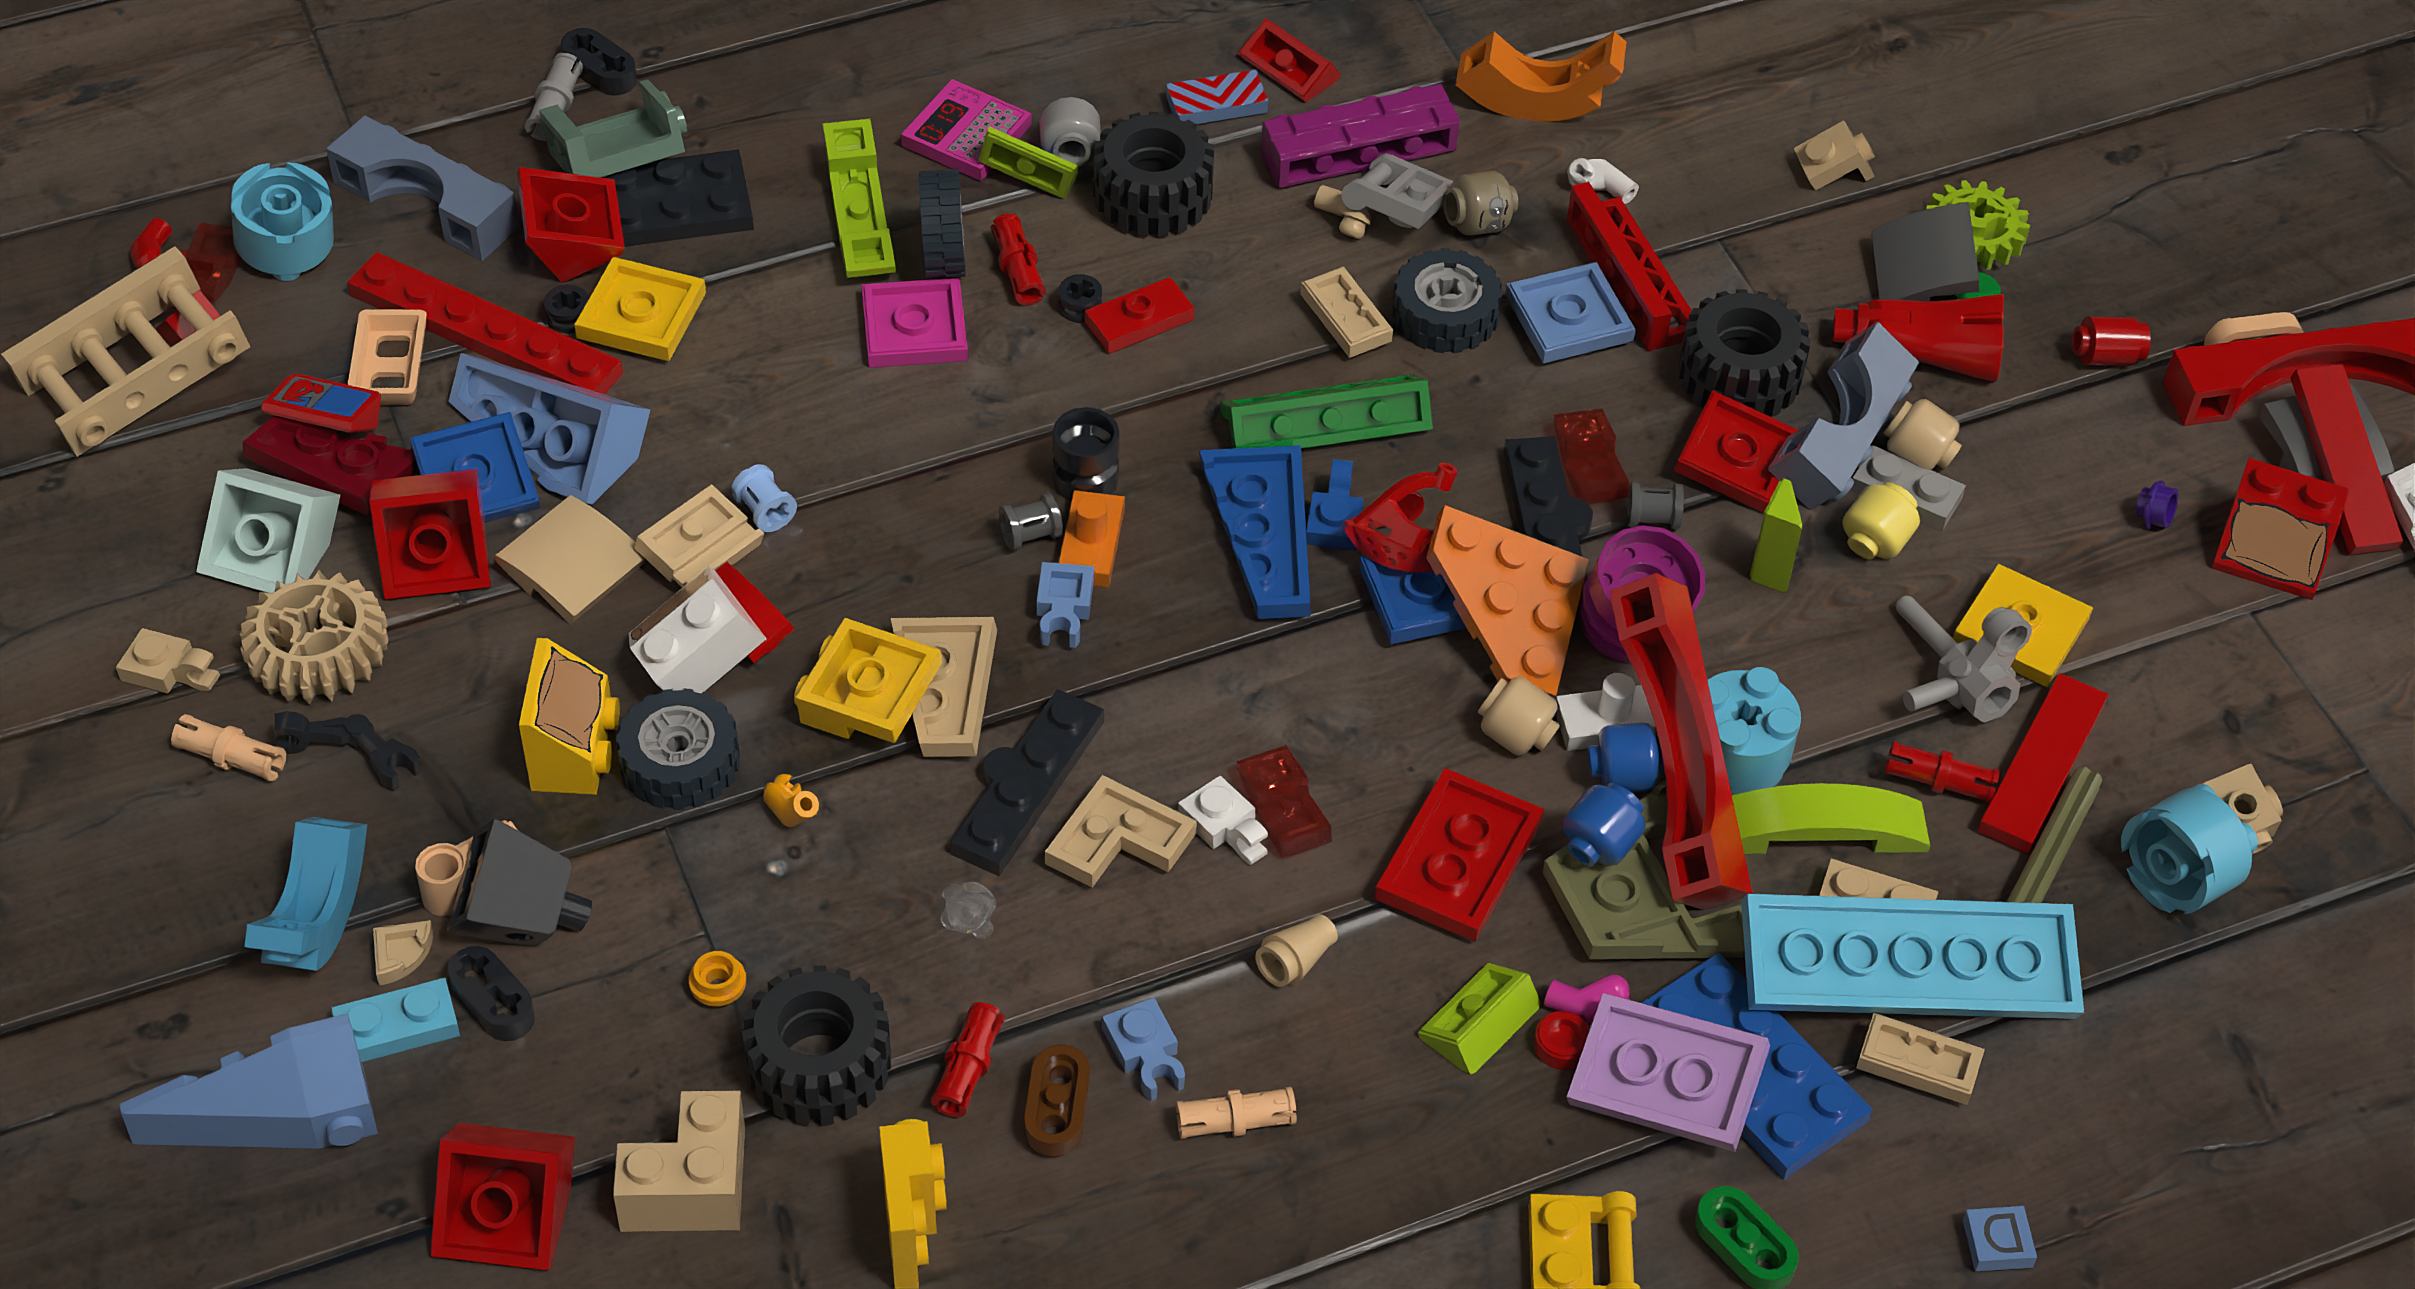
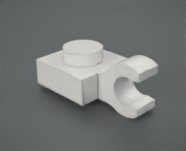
M1218 776L1178 803V812L1197 821L1196 834L1212 849L1226 841L1249 865L1267 855V849L1260 841L1268 837V832L1255 820V807L1221 776Z

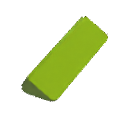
M990 126L986 131L979 162L1066 199L1078 174L1076 164Z
M1783 478L1782 481H1779L1764 512L1750 572L1751 581L1780 592H1786L1788 589L1802 531L1801 517L1792 482L1788 479Z
M1487 963L1420 1029L1418 1035L1423 1042L1459 1069L1469 1074H1474L1540 1008L1541 1002L1529 974Z

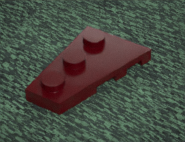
M275 415L242 442L244 458L297 483L339 494V503L367 516L371 515L369 499L373 480L416 476L419 473L412 447L407 449L387 445V437L368 433L365 439L361 440L337 435L336 429Z

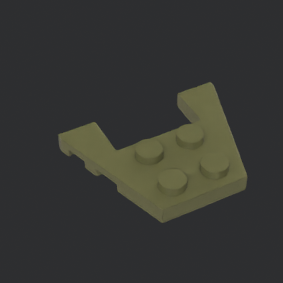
M1666 779L1661 780L1653 788L1652 793L1640 800L1644 808L1641 814L1646 828L1639 840L1618 865L1606 866L1596 862L1594 866H1587L1572 856L1567 849V845L1545 859L1542 873L1589 959L1711 958L1717 953H1720L1724 958H1745L1741 904L1697 918H1691L1684 904L1675 902L1672 899L1668 877L1647 842V839L1665 835L1668 811Z

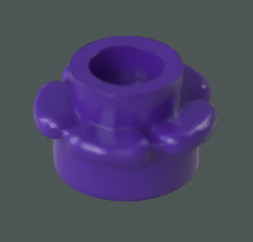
M2161 480L2154 482L2151 488L2144 487L2137 502L2136 514L2138 517L2143 518L2147 529L2151 530L2153 525L2168 528L2171 525L2177 510L2178 490L2165 486V482Z

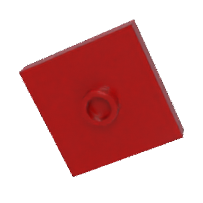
M1712 390L1673 471L1764 513L1779 484V480L1768 468L1786 438L1798 430Z

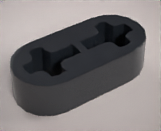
M589 28L574 29L563 36L561 40L562 53H569L577 57L571 71H573L575 64L581 61L583 70L579 77L606 95L613 96L626 94L636 86L635 61L624 49L599 32Z
M470 946L459 950L451 957L448 964L451 990L487 1034L497 1040L515 1041L524 1037L532 1029L535 1022L532 998L527 989L495 953L485 947ZM470 970L477 974L484 973L487 985L482 986L473 976L465 977V973ZM500 1000L508 1010L513 1011L517 1009L518 1014L511 1018L505 1013L498 1015L495 1002Z

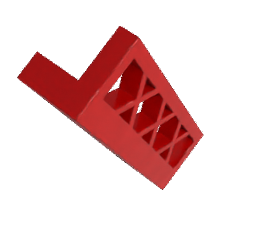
M1590 182L1571 186L1566 220L1593 263L1597 262L1646 350L1650 352L1683 343L1686 323L1692 310L1622 199L1616 197L1601 201ZM1614 215V217L1620 225L1619 228L1617 227L1611 216ZM1634 252L1638 253L1640 260L1637 259ZM1654 285H1657L1660 288V294ZM1671 317L1679 319L1682 323L1681 326L1669 329Z

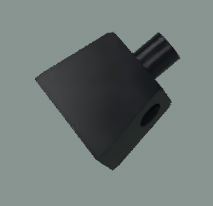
M493 819L474 832L447 931L458 935L524 946H537L552 937L557 924L580 932L589 919L592 901L566 891L572 871V863L568 858L504 822Z

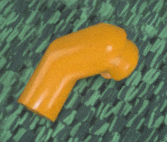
M780 774L773 783H767L763 795L764 802L783 825L795 827L817 813L819 802L813 793L801 791L799 782L795 785L789 783L793 776Z

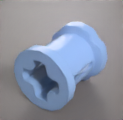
M756 464L749 469L743 470L735 478L731 486L733 498L751 510L754 514L753 521L755 525L763 532H773L781 529L789 523L796 513L797 503L791 494L782 492L774 483L773 472L765 465Z

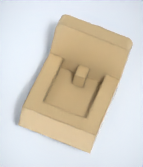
M1844 120L1794 148L1815 191L1856 168L1860 170L1866 181L1875 177L1868 163L1869 160L1875 157L1870 145L1862 132L1853 136Z

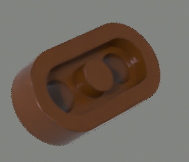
M1065 1044L1049 1046L1043 1049L1033 1061L1024 1116V1131L1028 1144L1035 1151L1043 1155L1060 1156L1069 1153L1079 1144L1083 1135L1090 1085V1065L1084 1053L1073 1046ZM1056 1078H1066L1070 1082L1062 1085L1055 1084L1052 1081ZM1050 1127H1058L1063 1130L1057 1134L1045 1132Z

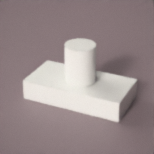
M1613 673L1608 675L1604 679L1602 690L1556 696L1557 711L1555 714L1567 751L1587 749L1590 745H1598V734L1607 725L1649 723L1654 728L1656 735H1658L1642 686H1635L1633 679L1626 674Z

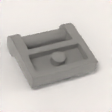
M1386 153L1381 154L1372 161L1369 171L1362 178L1353 179L1345 185L1341 197L1344 204L1352 210H1361L1367 206L1387 215L1389 220L1396 225L1419 229L1443 206L1445 191L1451 187L1453 181ZM1390 184L1386 189L1380 187L1381 185Z

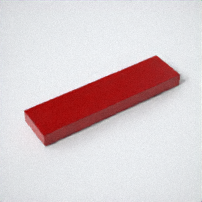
M2343 364L2296 369L2290 379L2324 481L2349 488L2339 523L2349 555L2396 550L2402 544L2403 539Z
M2061 673L2058 674L1981 820L1978 829L1979 833L2029 854L2105 706L2108 693Z

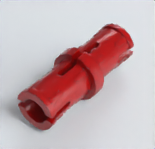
M1013 213L1002 214L993 220L994 224L990 226L1000 250L998 257L1001 270L1010 278L1016 301L1024 306L1036 304L1043 299L1042 294H1046L1045 286L1036 267L1038 262L1035 248L1026 240L1020 218Z
M1893 740L1888 756L1906 760L1909 764L1889 759V761H1886L1884 774L1889 776L1891 774L1930 785V791L1940 794L1946 789L1984 800L1986 803L1992 801L1996 788L1975 783L1974 780L1992 785L1998 783V769H1990L1953 759V753L1941 750L1938 755L1903 745Z
M975 1002L970 1006L960 1035L956 1042H952L948 1046L945 1053V1061L947 1063L945 1071L931 1098L932 1106H937L936 1110L938 1112L957 1118L963 1117L966 1114L976 1084L980 1077L988 1073L991 1066V1057L989 1056L991 1048L1005 1020L1003 1013L998 1014L1000 1010L997 1007L985 1002Z

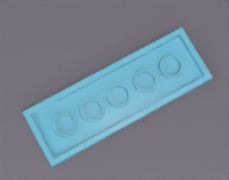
M1747 894L1741 900L1749 1010L2076 1019L2084 1013L2073 904Z

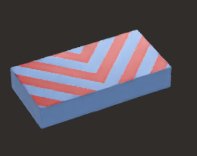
M1256 69L1166 84V98L1172 114L1179 115L1181 121L1190 120L1195 124L1268 113V98Z

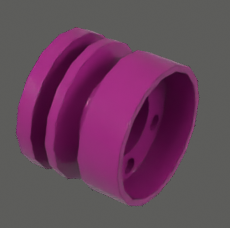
M1641 525L1623 529L1606 542L1582 588L1576 614L1584 637L1598 652L1617 662L1631 663L1619 641L1609 592L1617 587L1658 573L1688 587L1694 614L1705 593V571L1698 554L1683 538L1664 528Z

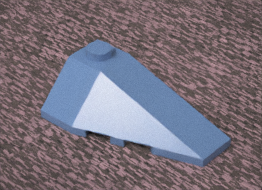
M464 353L460 354L448 401L471 422L511 412L528 467L539 476L537 481L550 491L567 497L572 495L587 504H593L638 459L650 414V409L615 397Z
M348 1013L287 1028L270 1036L271 1047L244 1058V1055L236 1051L220 1058L221 1069L202 1078L183 1075L120 1103L121 1115L132 1144L319 1149L331 1145H350L363 1137L378 1134L366 1076Z

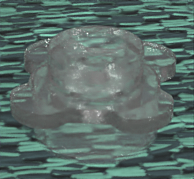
M964 882L960 885L949 884L946 886L942 893L943 898L946 900V909L940 915L942 925L951 931L957 930L962 933H972L979 939L990 937L994 930L990 918L997 906L990 890L976 882Z

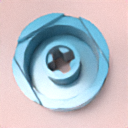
M286 162V168H270V163L257 165L238 178L233 186L231 195L233 240L235 250L246 263L262 272L273 274L275 278L281 281H291L298 278L301 272L312 269L327 257L334 243L333 211L330 190L327 182L320 174L302 164Z
M1756 667L1750 671H1727L1707 679L1731 793L1739 794L1774 787L1782 779L1783 773L1787 770L1792 759L1801 723V712L1797 700L1779 682L1777 674L1764 667Z
M2198 784L2192 788L2180 790L2137 814L2127 822L2121 836L2122 852L2129 849L2133 866L2127 868L2131 881L2143 897L2152 905L2169 913L2176 909L2185 911L2184 914L2193 913L2241 885L2249 875L2252 864V852L2258 846V839L2252 827L2245 822H2241L2230 806L2220 799L2211 787L2205 784Z

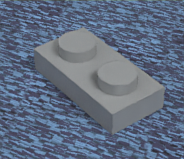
M1872 446L1874 450L1871 456L1859 467L1853 476L1854 484L1849 491L1860 495L1864 488L1869 485H1883L1887 482L1895 483L1906 489L1917 501L1918 506L1916 509L1919 513L1920 522L1943 531L1961 502L1966 485L1932 470L1922 468L1876 446Z

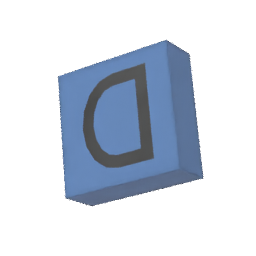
M2024 1206L1966 1209L1962 1220L1975 1272L2034 1267L2037 1255Z

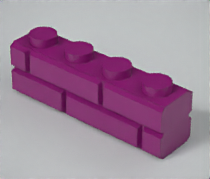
M1442 84L1424 88L1412 87L1405 92L1381 97L1368 96L1357 102L1338 106L1325 105L1314 111L1295 115L1283 114L1271 120L1263 121L1261 154L1268 170L1271 171V176L1277 188L1280 189L1369 170L1372 161L1381 154L1387 153L1405 161H1411L1457 150L1459 116L1452 103H1449V97Z

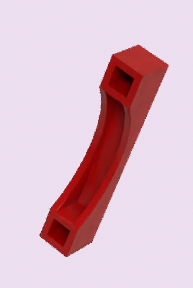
M2415 318L2174 349L2163 385L2183 426L2231 420L2245 404L2261 393L2283 384L2292 383L2291 375L2296 369L2343 364L2348 379L2382 384L2415 395Z
M1654 573L1612 589L1609 592L1619 641L1631 661L1645 693L1655 722L1663 755L1667 782L1668 811L1662 850L1672 899L1675 902L1707 910L1744 898L1747 894H1753L1688 587L1658 573Z

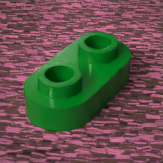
M1720 1186L1706 1192L1699 1202L1695 1218L1696 1229L1700 1237L1750 1287L1754 1289H1783L1792 1281L1799 1261V1253L1794 1241L1742 1190L1730 1186ZM1720 1219L1727 1220L1734 1227L1723 1228L1716 1221ZM1767 1261L1771 1263L1775 1269L1770 1270L1762 1268L1759 1265H1757L1756 1262Z

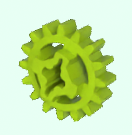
M1962 180L1959 190H1956L1949 184L1944 185L1942 195L1933 193L1930 204L1926 207L1927 210L1969 202L1977 262H1981L1986 270H1991L1993 260L2006 266L2009 264L2011 255L2019 257L2030 229V225L2026 223L2029 215L2028 210H2018L2020 199L2018 197L2005 199L2003 197L2005 188L2000 187L1992 192L1988 190L1987 182L1981 181L1978 188H1971L1967 180Z

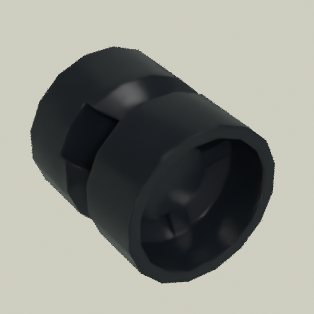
M1074 408L1063 413L1055 422L1053 428V482L1059 494L1071 502L1074 490L1111 495L1117 488L1119 481L1118 454L1120 432L1117 422L1110 414L1096 408Z

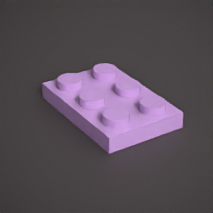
M1603 993L1570 1085L1567 1099L1572 1106L1736 1152L1770 1049L1769 1039Z

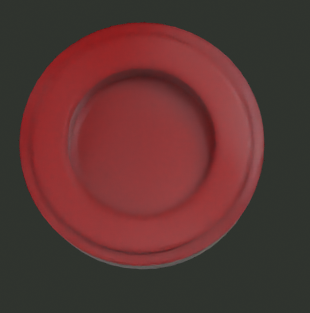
M1552 1012L1543 1017L1537 1025L1534 1039L1535 1052L1543 1063L1559 1070L1577 1068L1591 1027L1584 1018L1573 1012Z

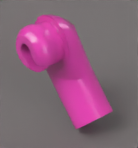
M1615 974L1602 977L1582 989L1554 979L1546 994L1544 1006L1556 1011L1573 1012L1584 1018L1588 1023H1593L1603 993L1629 1000L1630 988L1623 977Z

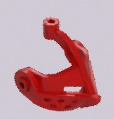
M1441 462L1436 472H1421L1400 480L1385 490L1378 499L1359 515L1350 520H1345L1342 526L1343 530L1359 552H1362L1367 558L1380 565L1406 572H1434L1426 559L1433 530L1422 528L1413 523V521L1420 517L1425 505L1422 495L1417 490L1435 487L1442 491H1450L1458 469L1453 465ZM1386 526L1391 529V533L1387 536L1375 529Z

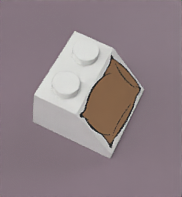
M710 565L628 633L630 649L660 688L663 690L673 688V691L687 688L693 689L694 692L698 693L706 691L766 640V637Z

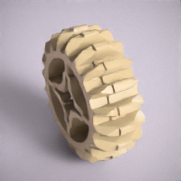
M318 570L313 579L305 580L297 573L294 583L286 585L276 580L275 592L273 594L259 592L258 605L247 607L246 621L241 623L240 631L243 645L241 646L244 662L248 663L252 677L255 678L256 682H263V686L268 690L269 694L281 691L288 702L302 694L309 704H311L316 695L324 694L332 701L335 691L344 689L353 694L355 680L370 682L371 668L382 666L383 651L387 650L389 640L386 630L388 626L384 611H381L378 599L374 596L373 592L365 591L359 579L347 583V580L339 572L328 580ZM343 622L348 623L349 625L354 627V629L345 627L343 625ZM279 645L286 647V651L289 653L283 652L275 646Z

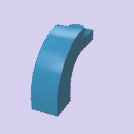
M318 817L295 822L291 862L280 901L271 915L247 924L245 947L262 949L261 963L315 971L327 963L341 940L354 903L363 862L367 824Z

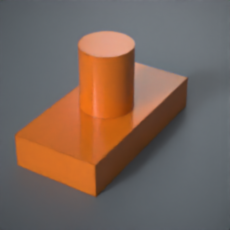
M1074 490L1059 563L1094 566L1093 586L1106 588L1110 586L1125 510V496Z

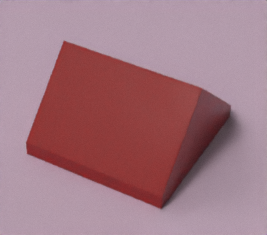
M519 167L517 179L525 243L562 283L610 261L613 257L623 254L625 247L615 179Z

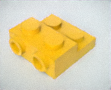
M844 618L834 636L829 635L824 640L820 649L819 660L810 675H804L798 682L794 694V703L798 707L801 723L849 739L853 731L857 730L895 743L943 663L941 650Z
M906 1119L894 1125L879 1127L883 1184L895 1289H919L918 1266L929 1265L926 1235L937 1234L936 1211L947 1210L944 1184L945 1168L942 1143L930 1144L928 1122L918 1119Z

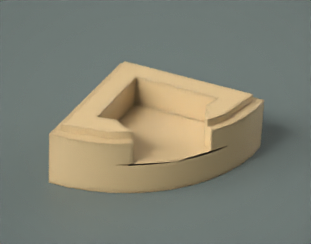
M431 920L373 928L376 975L379 986L393 983L406 977L425 960L433 941Z

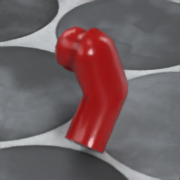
M151 219L133 242L130 256L136 269L162 255L160 250L173 233L171 226L163 219Z

